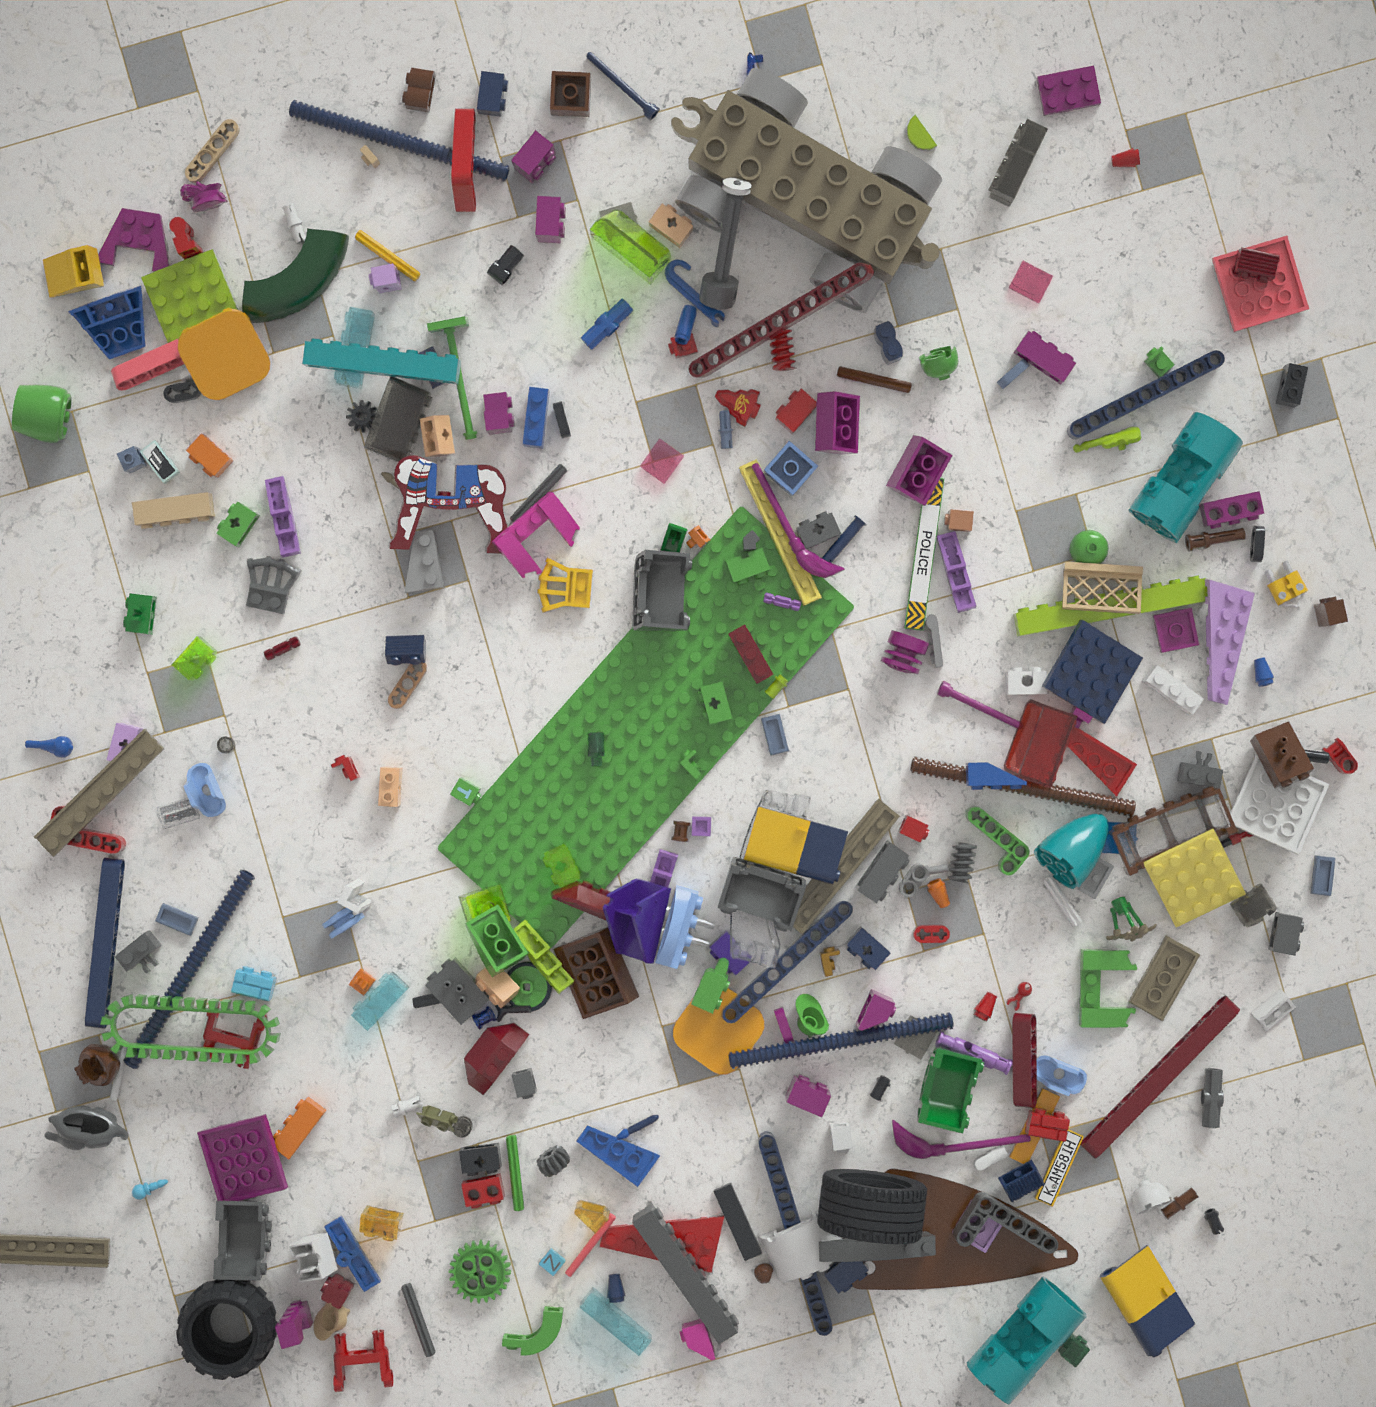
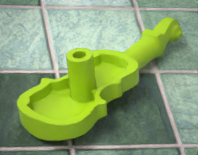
M1128 427L1116 433L1084 441L1081 445L1075 444L1073 450L1078 453L1100 445L1105 449L1118 446L1119 450H1125L1126 445L1137 443L1141 440V431L1138 427Z

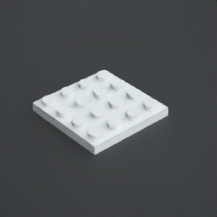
M1256 754L1230 812L1236 828L1299 855L1330 784L1310 776L1303 781H1299V779L1292 781L1293 784L1288 787L1282 788L1280 786L1274 788Z

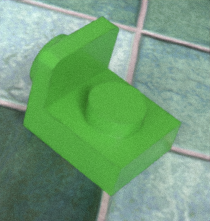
M1162 346L1158 349L1155 347L1146 354L1148 358L1144 361L1158 378L1162 377L1175 365L1162 351L1164 349Z
M694 749L691 752L687 750L680 757L682 759L680 764L697 779L701 775L699 772L701 768L694 760L691 763L688 761L696 751Z

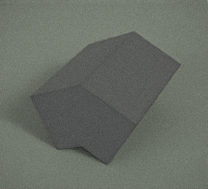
M753 530L743 537V551L756 550V543L760 541V538Z

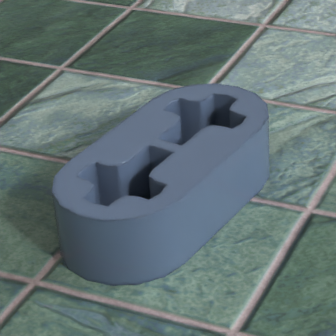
M1023 358L998 380L997 384L1004 389L1030 366L1029 363Z

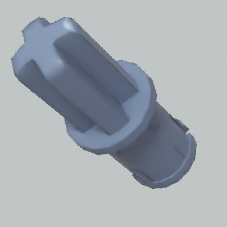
M722 410L719 412L720 430H718L721 437V449L733 448V429H731L729 411Z

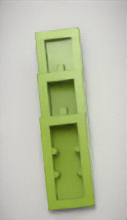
M526 920L514 928V931L528 951V958L558 994H561L574 983V980L562 968V963L550 951L549 945Z

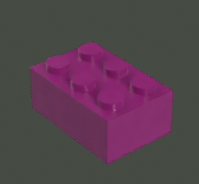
M836 391L817 393L815 451L839 455L858 454L860 396Z

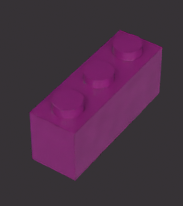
M1028 331L1013 352L1060 385L1076 365L1071 355L1061 353L1057 350L1058 347L1051 342L1046 343L1042 340V336L1035 331H1032V333Z

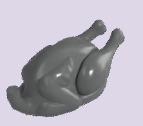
M85 1105L70 1107L57 1115L50 1116L48 1121L53 1124L58 1134L46 1132L44 1135L46 1139L58 1142L70 1150H81L85 1146L89 1149L106 1147L112 1142L114 1137H121L123 1140L129 1137L128 1132L118 1125L114 1114L100 1107L92 1109Z

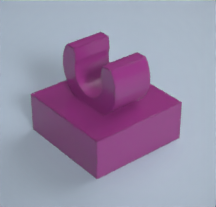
M1075 706L1070 712L1075 715L1070 724L1076 728H1079L1083 721L1089 724L1093 718Z

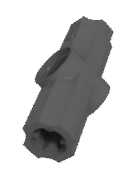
M1205 1068L1204 1089L1201 1091L1203 1127L1220 1128V1111L1224 1103L1222 1069Z

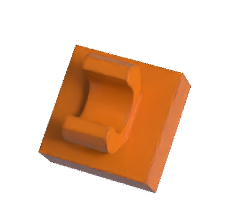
M698 525L688 532L692 538L686 544L690 549L697 544L701 548L710 541V538Z
M360 968L348 985L364 996L376 979Z

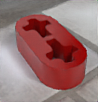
M919 925L913 930V937L919 943H943L949 939L950 931L944 925ZM942 928L946 935H943L942 939H940L938 935H933V932H939V929ZM920 929H923L926 933L930 932V935H925L923 939H920L917 933L920 932Z

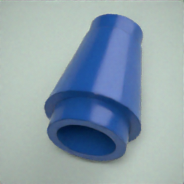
M1265 657L1255 659V683H1258V687L1273 684L1274 676Z

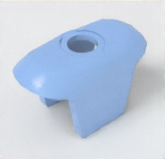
M206 763L192 766L187 772V782L183 786L191 806L199 809L207 817L218 816L225 810L226 803L212 769ZM204 785H208L211 795L203 793L202 788Z
M1044 1055L1037 1058V1080L1042 1082L1047 1088L1067 1096L1080 1093L1084 1088L1087 1080V1074L1084 1070L1050 1056ZM1057 1068H1061L1065 1072L1064 1077L1061 1079H1056L1053 1075Z

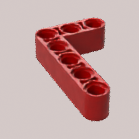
M475 108L455 109L451 182L456 212H476V196L473 182Z

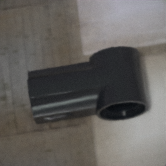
M510 245L501 258L494 261L489 267L487 274L499 284L504 285L512 275L513 269L524 257V254L513 245Z

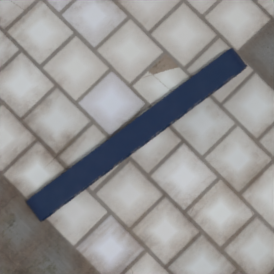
M764 1131L758 1138L759 1148L784 1229L801 1223L775 1136L769 1131ZM766 1137L772 1139V1143L769 1146L762 1144V1140ZM770 1156L778 1158L775 1164H770L767 1160ZM776 1174H781L784 1178L781 1182H775L773 1177ZM781 1193L789 1194L787 1200L779 1199ZM787 1211L795 1213L791 1219L786 1218L784 1215ZM814 1272L808 1279L802 1280L800 1278L815 1329L819 1335L827 1336L832 1332V1321L817 1272ZM814 1284L817 1286V1289L814 1292H810L807 1290V1287ZM821 1303L823 1307L820 1310H815L813 1305ZM826 1321L829 1324L826 1328H820L818 1326L819 1323Z

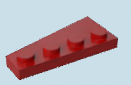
M1071 724L1061 738L1066 746L1117 797L1137 764Z

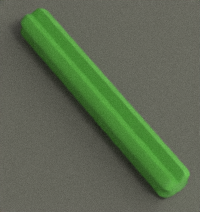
M508 1135L506 1137L513 1209L514 1211L524 1210L517 1137L516 1135Z

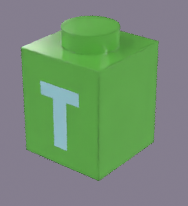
M462 777L458 779L450 793L451 796L469 806L473 803L477 804L482 794L479 793L481 788Z

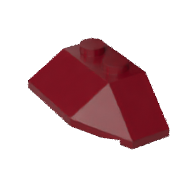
M584 880L582 883L575 881L551 891L552 899L606 921L603 906L610 901V897L606 896L610 891L604 888H600V890L593 888V884Z
M516 1023L487 1027L464 1057L468 1084L484 1095L530 1034Z

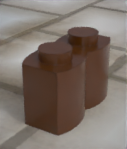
M411 67L410 73L407 72L406 84H408L407 91L403 92L402 103H405L406 109L423 112L430 111L436 78L434 71Z

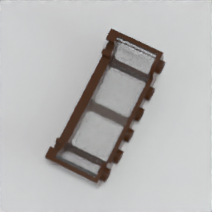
M1211 786L1203 789L1200 793L1193 795L1187 793L1180 796L1181 800L1167 801L1162 804L1163 807L1157 810L1155 807L1144 811L1145 814L1140 817L1133 815L1127 818V822L1113 826L1109 834L1113 837L1125 866L1123 868L1126 875L1131 876L1138 873V870L1145 868V861L1211 829H1214L1218 838L1225 834L1231 835L1238 832L1221 790Z

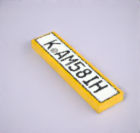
M1068 1129L1066 1142L1059 1141L1043 1177L1045 1185L1037 1190L1034 1197L1036 1200L1053 1207L1084 1138L1083 1135Z

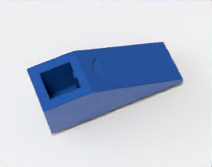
M988 762L966 763V786H971V790H983V786H991V789H1002V785H1010V789H1022V785H1027L1026 781Z

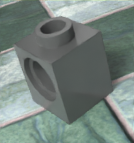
M532 1068L513 1072L512 1079L517 1098L528 1099L533 1097V1094L537 1092Z

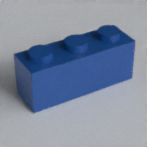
M529 387L523 435L524 447L543 449L550 396L549 389Z

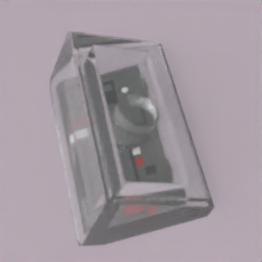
M188 798L157 807L156 814L163 829L200 819L198 809L191 806Z

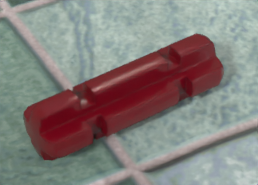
M294 636L289 641H284L263 653L267 660H272L275 656H280L301 644L298 637Z

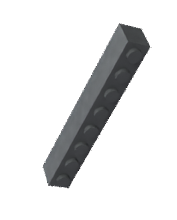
M653 1204L648 1205L633 1215V1225L718 1344H721L738 1333L739 1321L734 1314L731 1315L728 1311V1305L725 1300L718 1297L715 1286L709 1284L706 1280L705 1272L696 1266L695 1258L684 1249L683 1241L680 1238L677 1239L674 1235L673 1227L670 1223L665 1222L661 1210L658 1207L655 1208Z

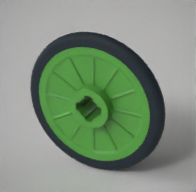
M532 962L518 963L508 971L507 974L520 987L518 994L509 1001L511 1006L531 1005V1012L539 1010L548 1002L552 986ZM526 983L530 984V990H525Z

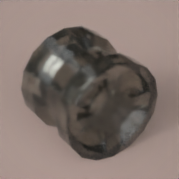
M467 1116L458 1117L457 1122L453 1123L452 1126L455 1130L453 1133L460 1138L468 1136L473 1127L471 1119Z

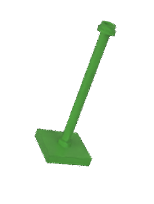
M463 316L427 323L428 331L431 333L444 331V334L447 336L450 354L456 355V358L459 359L454 332H456L455 328L469 326L468 318ZM460 366L459 383L456 386L466 430L463 436H465V440L477 438V431H473Z

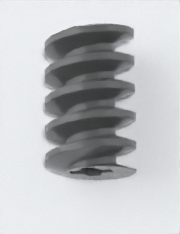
M957 842L959 843L958 845L952 846L957 852L951 853V856L955 857L956 860L950 861L955 868L949 869L954 874L947 878L952 881L969 883L966 880L972 879V876L968 872L974 870L969 865L975 863L970 857L976 856V853L971 850L976 849L977 845Z

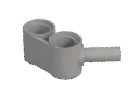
M920 863L914 864L899 884L900 893L907 898L915 896L919 887L931 874L948 872V865L928 867V865L924 866ZM917 868L924 869V875L920 878L914 875ZM907 883L913 885V890L910 893L903 891V887Z

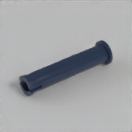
M855 515V519L823 555L822 559L832 563L859 530L867 524Z

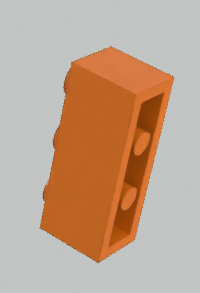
M309 1096L305 1101L301 1099L295 1106L297 1110L293 1116L289 1114L283 1122L286 1126L282 1131L278 1129L273 1136L277 1151L287 1159L293 1156L326 1112L325 1108Z

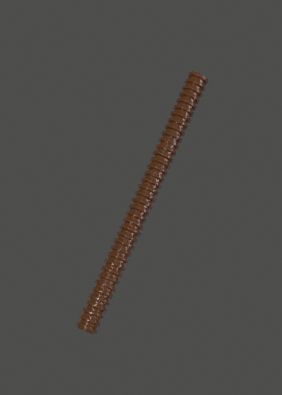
M916 756L912 759L911 773L917 772L919 775L923 773L924 776L929 774V777L934 775L935 778L939 776L941 779H952L954 782L958 780L959 783L964 781V784H966V768L964 766H953L951 763L947 765L946 762L941 764L940 761L936 763L935 760H923L921 757L917 759ZM1029 779L1024 780L1027 782V785H1022V789H1010V785H1002V789H999V791L1004 789L1005 792H1017L1019 795L1023 793L1024 796L1028 794L1029 797L1034 795L1035 798L1039 796L1040 799H1052L1054 802L1058 800L1059 803L1064 801V804L1069 802L1070 805L1087 806L1089 809L1093 807L1094 810L1098 808L1099 811H1111V813L1116 812L1119 815L1122 813L1124 816L1128 814L1129 817L1134 815L1136 808L1135 800H1123V798L1118 799L1115 796L1112 798L1110 795L1106 797L1105 794L1088 793V791L1082 792L1080 789L1076 791L1075 788L1071 790L1070 787L1064 788V786H1053V784L1047 785L1045 782L1041 784L1040 781L1036 783L1035 780L1029 781Z

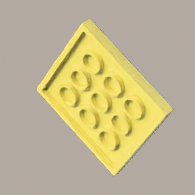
M1214 829L1144 862V866L1176 928L1246 895Z

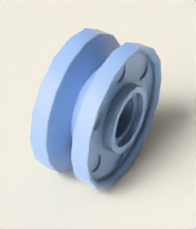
M344 908L323 923L322 926L325 929L333 925L335 929L329 934V937L332 939L357 924L365 915L359 913L354 916L352 910Z

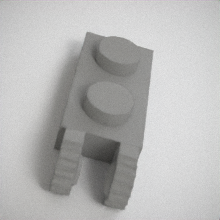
M931 614L926 618L927 627L931 629V633L928 634L929 645H933L934 652L930 653L931 664H935L936 668L943 666L937 616Z

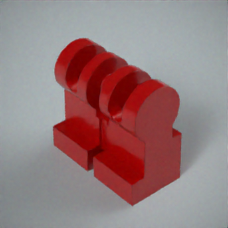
M173 218L169 223V228L176 236L172 239L177 253L184 260L203 253L202 248L193 240V228L183 218Z

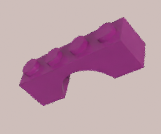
M301 1300L291 1302L276 1324L275 1329L281 1349L301 1344L304 1339L302 1330L311 1328L314 1323L308 1301L301 1302Z

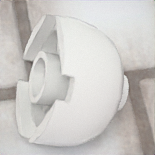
M1149 1180L1139 1183V1188L1132 1195V1204L1136 1214L1146 1213L1172 1201L1166 1187L1157 1182L1150 1183Z

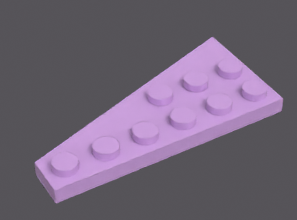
M1205 579V586H1207L1208 596L1205 597V604H1208V615L1206 616V647H1209V657H1207V664L1209 665V676L1207 677L1208 700L1228 705L1255 593Z

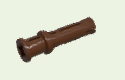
M1242 527L1210 534L1208 532H1201V534L1193 536L1188 534L1185 535V544L1188 552L1202 547L1207 549L1213 544L1245 540L1246 533Z

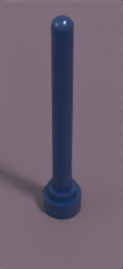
M592 52L586 54L587 59L643 109L646 118L651 121L660 111L658 106L654 103H647Z

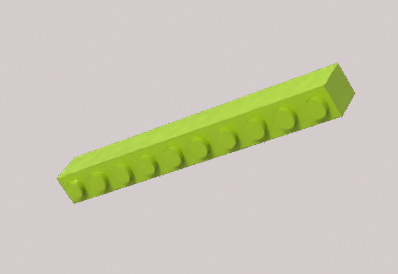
M1199 575L1187 577L1188 581L1185 582L1175 579L1170 580L1169 585L1162 586L1161 582L1150 584L1148 589H1143L1142 587L1141 613L1204 602L1205 597L1208 596L1207 586H1205L1206 578L1200 579ZM1137 587L1131 588V592H1133ZM1123 589L1115 592L1121 600L1128 596L1127 593H1124ZM1105 593L1097 594L1101 599L1105 597ZM1094 596V599L1085 600L1089 605L1093 606L1099 602ZM1112 596L1104 601L1109 607H1114L1118 604ZM1131 597L1124 602L1128 608H1136L1137 603ZM1074 598L1075 602L1068 604H1076L1079 601V599ZM1062 601L1055 602L1056 606L1048 607V603L1036 605L1037 609L1029 610V607L1020 608L1018 613L1013 614L1017 636L1076 626L1080 619L1087 623L1135 615L1062 609Z

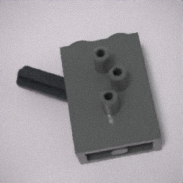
M455 957L452 961L450 958L441 965L443 969L438 974L434 971L426 978L429 982L425 986L432 994L414 997L412 1003L416 1009L441 1003L457 1022L462 1025L490 999L485 991L482 992L478 988L475 978Z

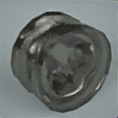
M224 736L217 741V748L221 753L230 754L235 750L236 745L232 738ZM227 740H229V745L231 747L229 749L226 748L225 751L223 750L224 746L222 745V742H227Z

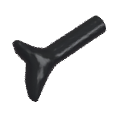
M494 1005L498 1011L497 1022H500L507 1013H531L532 1011L531 1005H505L502 1008Z

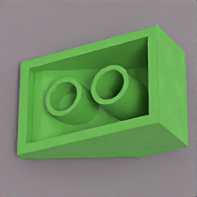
M499 905L465 923L477 952L491 977L520 962L528 955V951Z

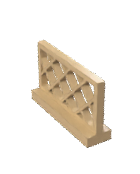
M1065 562L1063 569L1062 609L1140 614L1143 567ZM1068 577L1076 578L1080 583L1072 588L1068 584ZM1089 579H1095L1099 583L1093 590L1086 583ZM1109 580H1115L1119 584L1113 591L1105 584ZM1129 581L1137 582V588L1133 592L1125 586ZM1082 585L1089 591L1083 598L1076 592ZM1100 587H1103L1109 593L1103 599L1095 593ZM1121 587L1128 594L1123 600L1115 594ZM1072 593L1079 599L1076 604H1067V597ZM1091 595L1099 601L1094 606L1089 605L1085 601ZM1112 596L1118 604L1114 607H1109L1104 601ZM1131 597L1137 603L1136 608H1128L1124 602Z

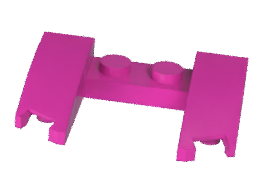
M549 491L492 541L522 578H525L526 573L534 571L536 574L542 573V570L521 543L543 523L549 520L570 547L574 544L572 538L575 531L580 530L578 524L553 492Z

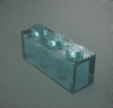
M386 972L379 979L381 984L377 988L373 986L365 994L368 998L364 1002L360 1000L352 1008L354 1012L351 1016L367 1031L409 988L395 972L390 974Z

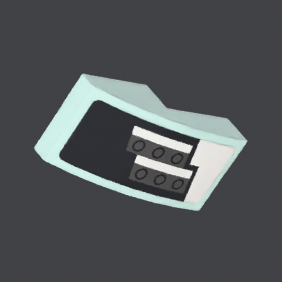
M156 440L140 451L164 484L180 473Z

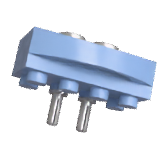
M676 885L672 903L667 905L664 918L666 924L662 926L659 939L660 945L655 963L678 969L679 965L684 966L686 962L687 952H683L684 946L690 947L692 943L706 948L709 947V941L695 938L692 936L693 934L688 933L689 927L695 929L696 925L714 929L715 923L699 919L697 915H693L694 909L700 910L703 902V897L698 896L699 891Z

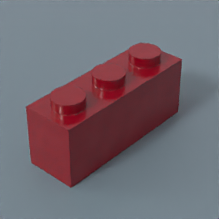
M745 624L728 633L756 684L774 675Z

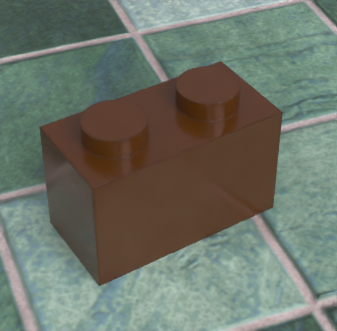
M1336 596L1319 600V604L1314 605L1319 627L1348 622L1343 599L1337 600Z

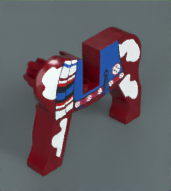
M416 455L406 456L397 463L394 470V479L402 494L403 502L397 517L395 534L389 542V549H410L424 506L443 510L475 507L489 533V541L485 546V552L502 554L492 543L507 528L503 512L506 483L502 473L497 468L485 464L455 465L453 496L449 491H438L436 495L437 464Z

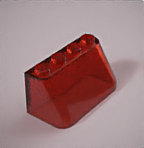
M1030 699L1026 703L1021 715L1019 727L1016 729L1004 762V770L1018 778L1051 788L1056 780L1058 768L1063 762V755L1066 747L1069 745L1070 736L1076 726L1078 716Z

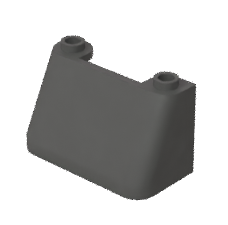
M644 550L636 556L634 565L633 630H688L690 616L684 612L685 575L692 569V560L689 553Z
M733 857L718 908L726 914H732V912L737 910L773 921L776 929L780 931H792L806 889V880L797 875Z

